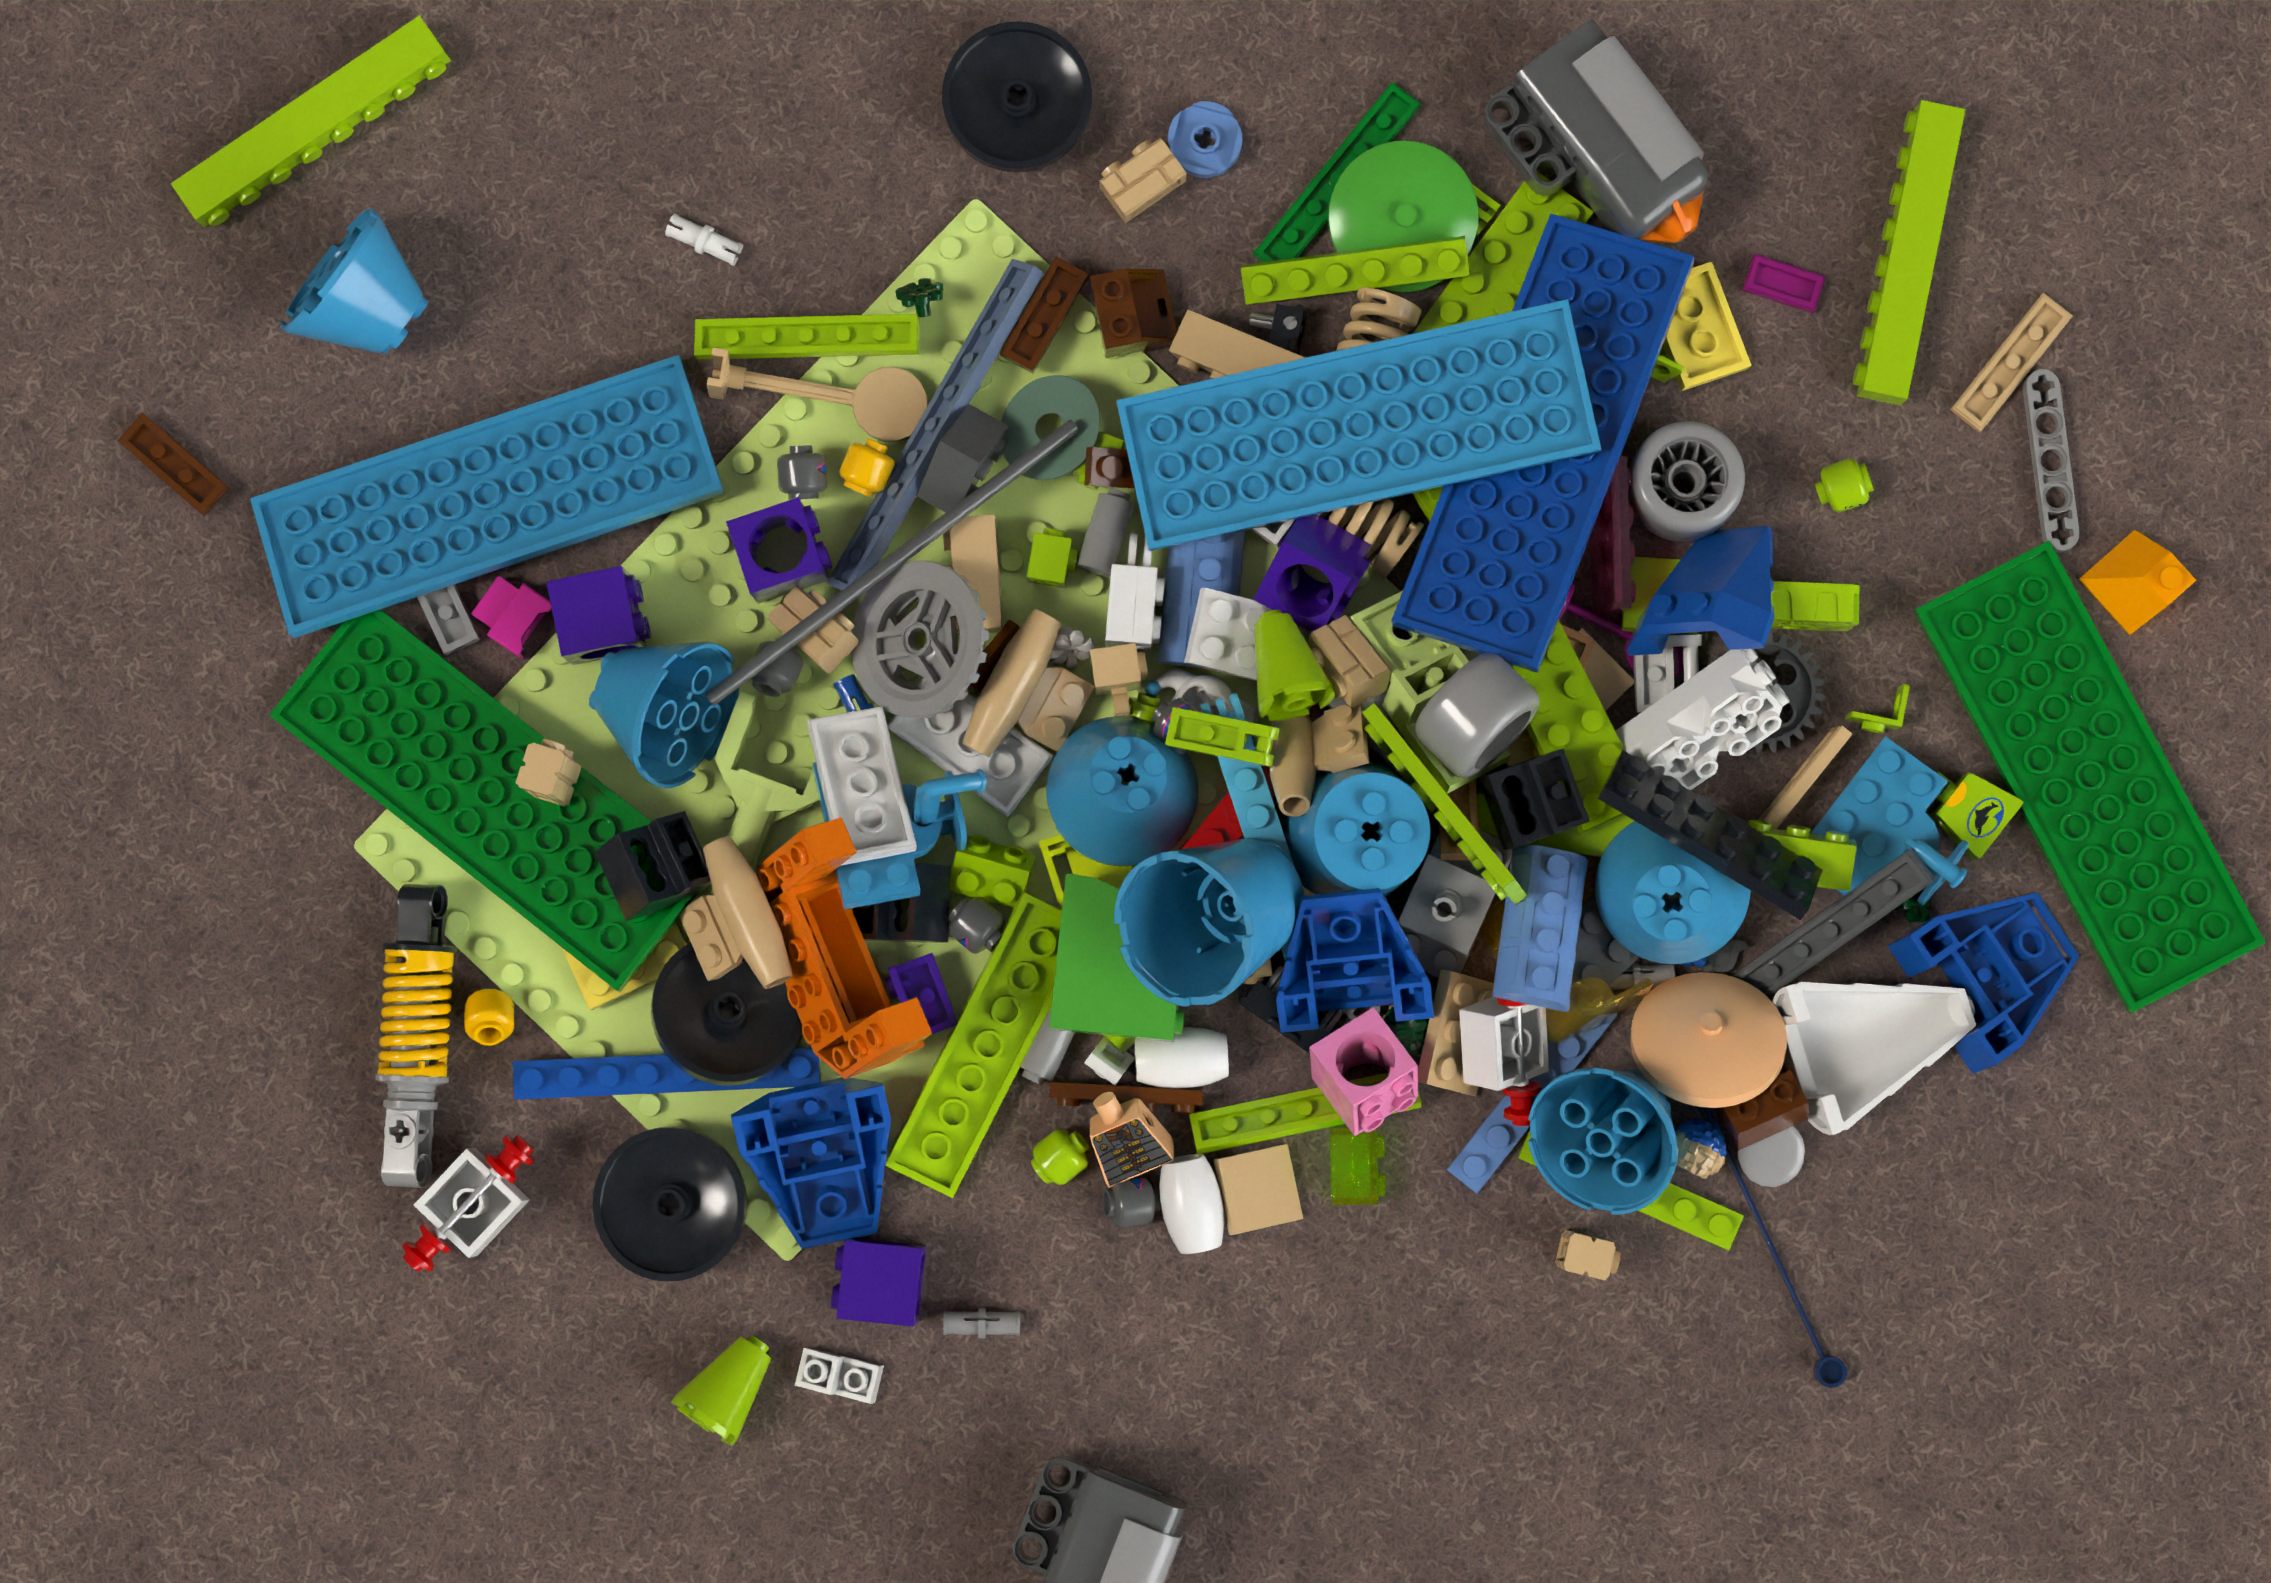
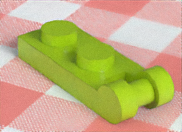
M1173 707L1165 745L1272 767L1274 755H1271L1273 741L1278 740L1280 729ZM1248 735L1258 737L1256 751L1245 749Z

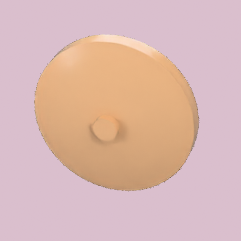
M1700 972L1684 974L1664 981L1643 998L1632 1020L1630 1044L1638 1069L1657 1090L1685 1104L1718 1108L1737 1105L1753 1099L1774 1082L1780 1073L1785 1059L1787 1033L1778 1009L1759 989L1732 976Z

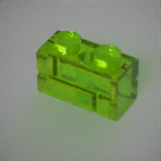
M1348 1127L1329 1128L1331 1205H1378V1196H1385V1173H1378V1158H1384L1385 1156L1384 1135H1377V1128L1371 1132L1363 1131L1357 1136H1354Z

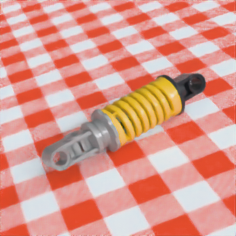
M404 884L400 888L397 897V939L395 942L383 944V950H385L386 954L385 962H396L397 959H402L401 963H386L384 965V971L387 974L398 976L387 977L383 980V987L390 991L383 993L382 1001L392 1006L383 1007L381 1010L382 1017L389 1021L382 1022L380 1030L390 1035L382 1036L379 1039V1044L382 1048L390 1049V1051H380L378 1058L380 1061L385 1062H379V1069L377 1074H375V1080L386 1083L388 1088V1098L383 1099V1107L386 1108V1122L384 1127L385 1139L381 1177L386 1186L425 1188L429 1184L432 1175L434 1110L438 1109V1102L434 1099L436 1086L449 1083V1077H447V1055L449 1049L444 1045H440L449 1041V1033L440 1029H446L450 1026V1019L441 1015L448 1014L451 1011V1005L440 1000H448L452 996L451 989L443 987V985H449L453 981V977L449 973H452L454 953L457 952V947L444 944L445 915L448 907L446 889L442 885ZM394 1129H399V1133H395ZM419 1130H423L424 1133L419 1134Z

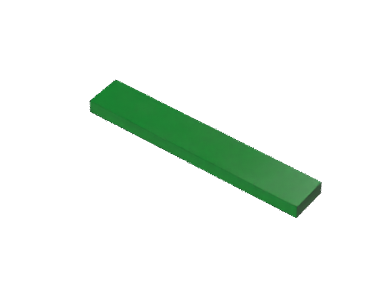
M1391 82L1253 252V256L1260 262L1299 258L1328 222L1330 197L1343 171L1353 160L1367 150L1392 142L1418 111L1421 104L1395 83Z

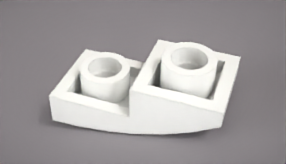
M804 1348L795 1386L873 1404L876 1401L884 1365L821 1350Z

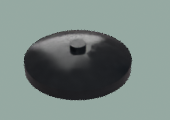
M1005 22L979 31L957 50L945 73L942 88V104L951 134L961 148L972 158L997 170L1028 172L1053 164L1065 156L1077 144L1090 118L1092 87L1087 67L1080 54L1060 34L1047 27L1030 22Z
M689 943L678 950L665 964L659 974L652 994V1026L664 1053L685 1073L711 1084L742 1085L757 1081L771 1074L791 1055L802 1034V1023L796 1009L791 1006L788 1000V989L785 982L773 988L764 989L744 957L742 964L721 978L707 981L692 944Z
M683 1127L654 1128L626 1140L605 1161L597 1177L593 1192L594 1222L599 1237L608 1252L617 1262L631 1272L657 1281L690 1279L716 1266L729 1254L738 1241L747 1214L746 1187L740 1169L734 1159L714 1139L696 1130Z

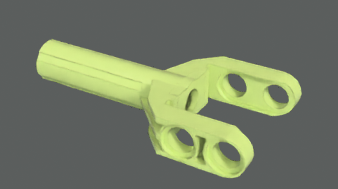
M741 691L714 759L738 808L728 836L732 837L755 872L773 822L820 803L813 769L803 795L798 794L799 791L797 789L741 768L738 771L734 770L755 717L754 706L757 696ZM712 884L708 886L705 895L714 894Z

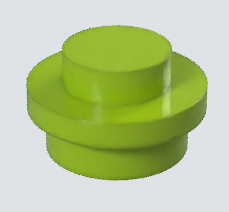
M1139 692L1137 698L1129 697L1128 702L1131 705L1130 715L1155 722L1152 720V716L1158 708L1161 699Z

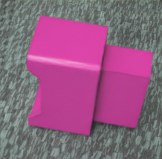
M498 576L471 614L491 628L487 634L488 637L523 660L524 656L520 654L523 650V645L552 607L550 600L527 584L523 583L517 589Z

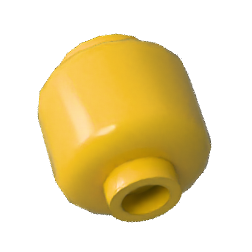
M867 438L865 445L859 442L852 443L839 470L841 477L845 479L843 485L871 497L872 492H882L895 465L892 457L886 454L888 447Z
M482 989L470 995L465 1002L464 1026L467 1035L474 1041L486 1046L499 1044L510 1037L514 1030V1002L511 997L497 989Z

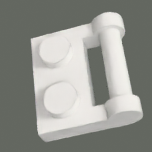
M1701 634L1669 635L1662 654L1634 655L1635 712H1643L1674 690L1673 647L1683 646L1684 682L1699 672L1698 646H1702Z

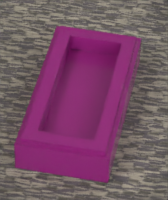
M1754 253L1742 291L1813 314L1826 277Z

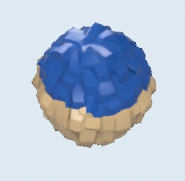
M1693 1118L1692 1120L1685 1121V1123H1681L1675 1131L1678 1148L1676 1165L1704 1179H1707L1709 1175L1718 1173L1724 1164L1727 1154L1724 1136L1719 1126L1706 1122L1701 1118Z

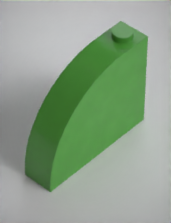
M1066 873L1049 1028L1059 1031L1174 1042L1175 1034L1183 1033L1185 1011H1178V1005L1167 1002L1149 991L1128 967L1119 948L1123 946L1119 923H1114L1115 903L1119 888L1088 876Z

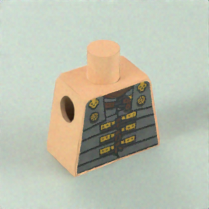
M1105 1092L1094 1100L1093 1105L1098 1114L1090 1119V1139L1108 1188L1174 1160L1172 1136L1140 1099L1133 1098L1120 1104L1113 1092Z

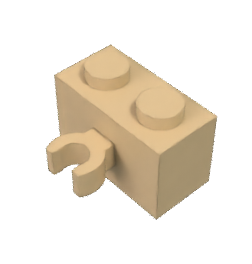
M1136 643L1091 649L1090 656L1096 696L1112 693L1115 717L1130 715L1127 691L1141 689V679H1148L1145 652L1137 653Z

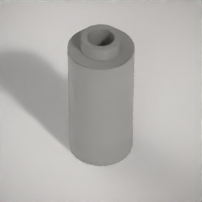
M1109 488L1107 494L1099 493L1076 562L1077 567L1094 574L1111 577V566L1116 564L1135 504L1129 501V494Z
M1051 1008L1020 1066L1024 1069L1021 1076L1040 1085H1043L1045 1079L1053 1081L1075 1032L1051 1030L1049 1028Z

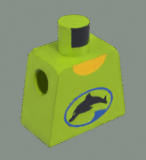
M1938 771L1937 773L1946 779L1948 783L1936 799L1941 803L1930 817L1957 846L1963 840H1966L1969 843V847L1964 854L1972 861L1978 860L1984 855L2024 802L1970 772L1963 774L1954 784Z

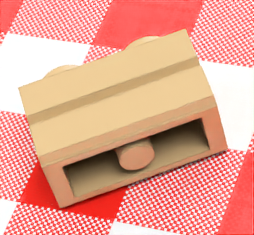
M1161 138L1154 143L1150 139L1142 142L1132 151L1134 157L1124 164L1116 161L1101 173L1104 178L1099 180L1100 189L1125 224L1186 182L1187 174Z
M795 586L784 598V602L779 603L768 615V620L782 634H785L827 601L814 589L806 593L800 586ZM838 612L797 643L796 646L829 674L843 661V657L848 656L858 645L859 640L851 632L855 625L841 612Z
M1344 615L1332 621L1329 626L1324 625L1309 635L1308 645L1332 684L1336 698L1342 697L1353 708L1367 701L1369 697L1373 698L1386 691L1389 685L1391 669L1348 616Z
M543 739L541 745L536 743L528 744L523 758L526 764L520 767L516 784L519 788L537 799L565 807V805L570 804L574 792L572 784L577 783L581 766L572 759L574 752L565 749V745Z
M1565 1230L1561 1234L1555 1263L1558 1268L1565 1271L1606 1280L1610 1273L1616 1274L1621 1253L1615 1251L1614 1242Z

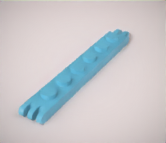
M1237 693L1230 695V703L1234 710L1228 712L1222 698L1215 700L1219 715L1216 716L1246 721ZM1208 703L1200 705L1203 713L1212 715V710ZM1248 735L1245 749L1256 751L1252 737ZM1217 756L1244 839H1257L1274 846L1294 866L1261 765ZM1290 940L1281 948L1285 960Z

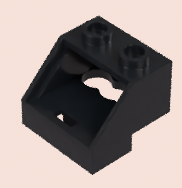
M1564 748L1478 778L1504 850L1517 848L1590 821ZM1561 779L1563 780V783L1568 794V798L1562 799L1564 797H1567L1562 782L1556 783V781Z
M685 811L654 819L650 824L617 833L595 851L626 921L658 912L705 889L711 884L703 848ZM642 842L646 847V856L654 864V873L662 882L661 892L653 891L648 886L646 874L639 867L638 856L631 850L633 846Z
M914 863L921 891L920 896L910 897V904L907 910L909 925L904 932L900 927V917L902 915L901 899L853 908V914L864 940L948 943L951 866Z

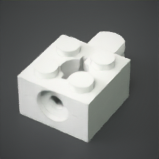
M1130 533L1128 565L1112 564L1105 643L1106 647L1136 643L1137 652L1151 653L1152 643H1160L1161 616H1154L1155 606H1163L1165 578H1157L1158 568L1151 567L1152 551L1148 550L1146 536L1143 566H1136L1138 534Z

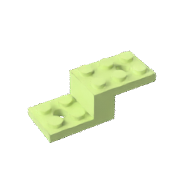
M1401 591L1352 615L1350 620L1391 669L1389 680L1391 684L1381 706L1439 785L1448 794L1507 763L1511 754L1506 749L1495 761L1479 773L1471 777H1460L1451 772L1418 739L1415 732V724L1420 713L1441 686L1469 661L1457 646L1408 631L1411 635V638L1408 640L1399 639L1393 634L1392 630L1399 628L1393 626L1391 620L1403 592Z

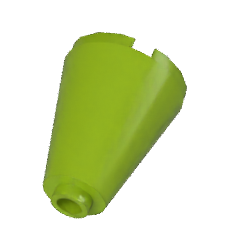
M1278 609L1261 614L1260 620L1254 625L1257 694L1260 716L1264 718L1267 714L1269 721H1286L1309 715L1308 707L1319 703L1320 709L1327 706L1334 699L1335 692L1333 686L1291 615L1282 613Z
M750 1335L747 1340L739 1337L683 1387L670 1403L677 1406V1410L704 1430L712 1433L716 1432L722 1437L720 1439L722 1442L733 1446L739 1438L771 1361V1358L766 1354L769 1347L753 1335Z

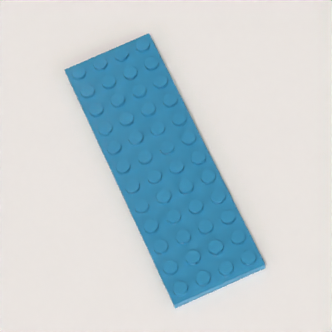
M1568 299L1116 400L1149 551L1601 451Z
M676 355L252 497L250 500L288 634L292 638H296L724 494V490L680 355Z

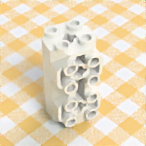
M1754 649L1730 650L1615 732L1627 753L1641 757L1652 768L1664 775L1676 778L1682 786L1692 790L1717 772L1718 763L1716 759L1719 751H1728L1732 756H1740L1776 732L1782 723L1780 718L1782 707L1789 703L1790 700L1777 683L1774 686L1771 683L1776 679V676L1764 660L1759 663L1755 661L1758 655Z

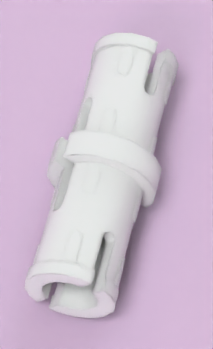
M676 213L672 215L669 221L683 228V230L667 225L665 236L695 247L694 251L701 255L706 252L730 263L732 266L736 264L738 257L725 249L740 254L743 249L742 243L715 233L714 228L709 225L702 227L680 217Z

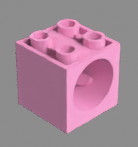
M1374 1007L1309 1047L1312 1079L1354 1136L1363 1131L1371 1132L1383 1123L1385 1117L1395 1111H1405L1414 1104L1418 1097V1065ZM1360 1064L1378 1065L1389 1072V1076L1384 1081L1373 1086H1358L1343 1078L1350 1068Z

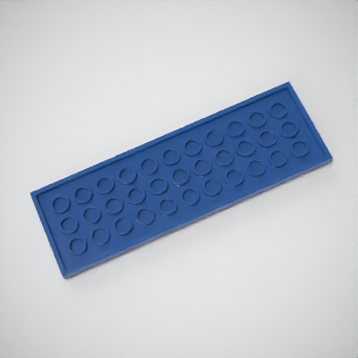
M1550 214L1512 312L1568 299L1601 451L1444 486L1391 622L1393 626L1478 654L1494 653L1509 664L1538 673L1693 267V255Z

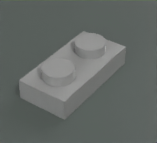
M455 584L417 597L444 655L448 656L481 640Z

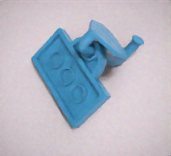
M1886 736L1811 832V834L1826 836V831L1828 830L1848 833L1849 839L1856 840L1857 848L1850 891L1911 847L1936 878L1926 886L1917 901L1922 906L1946 880L1950 882L1951 888H1955L1967 874L1965 868L1960 869L1956 865L1969 847V843L1963 840L1949 858H1945L1939 853L1940 836L1935 822L1925 813L1947 785L1948 781ZM1837 890V891L1840 892L1842 895H1845L1846 893L1849 892V891Z
M813 762L812 769L824 822L829 821V816L816 762ZM978 769L974 773L953 775L952 771H945L944 777L928 780L920 787L912 784H902L917 845L916 851L842 865L835 869L843 908L849 909L920 896L921 890L914 859L926 855L936 845L939 836L951 835L959 851L965 850L967 832L958 792L971 790L983 792L987 785L985 772ZM941 795H944L945 798L943 802H940Z

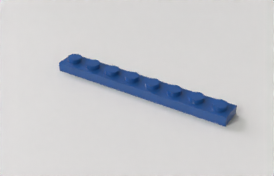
M812 1048L794 1049L787 1060L774 1072L762 1079L742 1085H717L701 1081L677 1067L667 1055L513 1061L514 1100L787 1088L821 1082L820 1058L814 1054Z

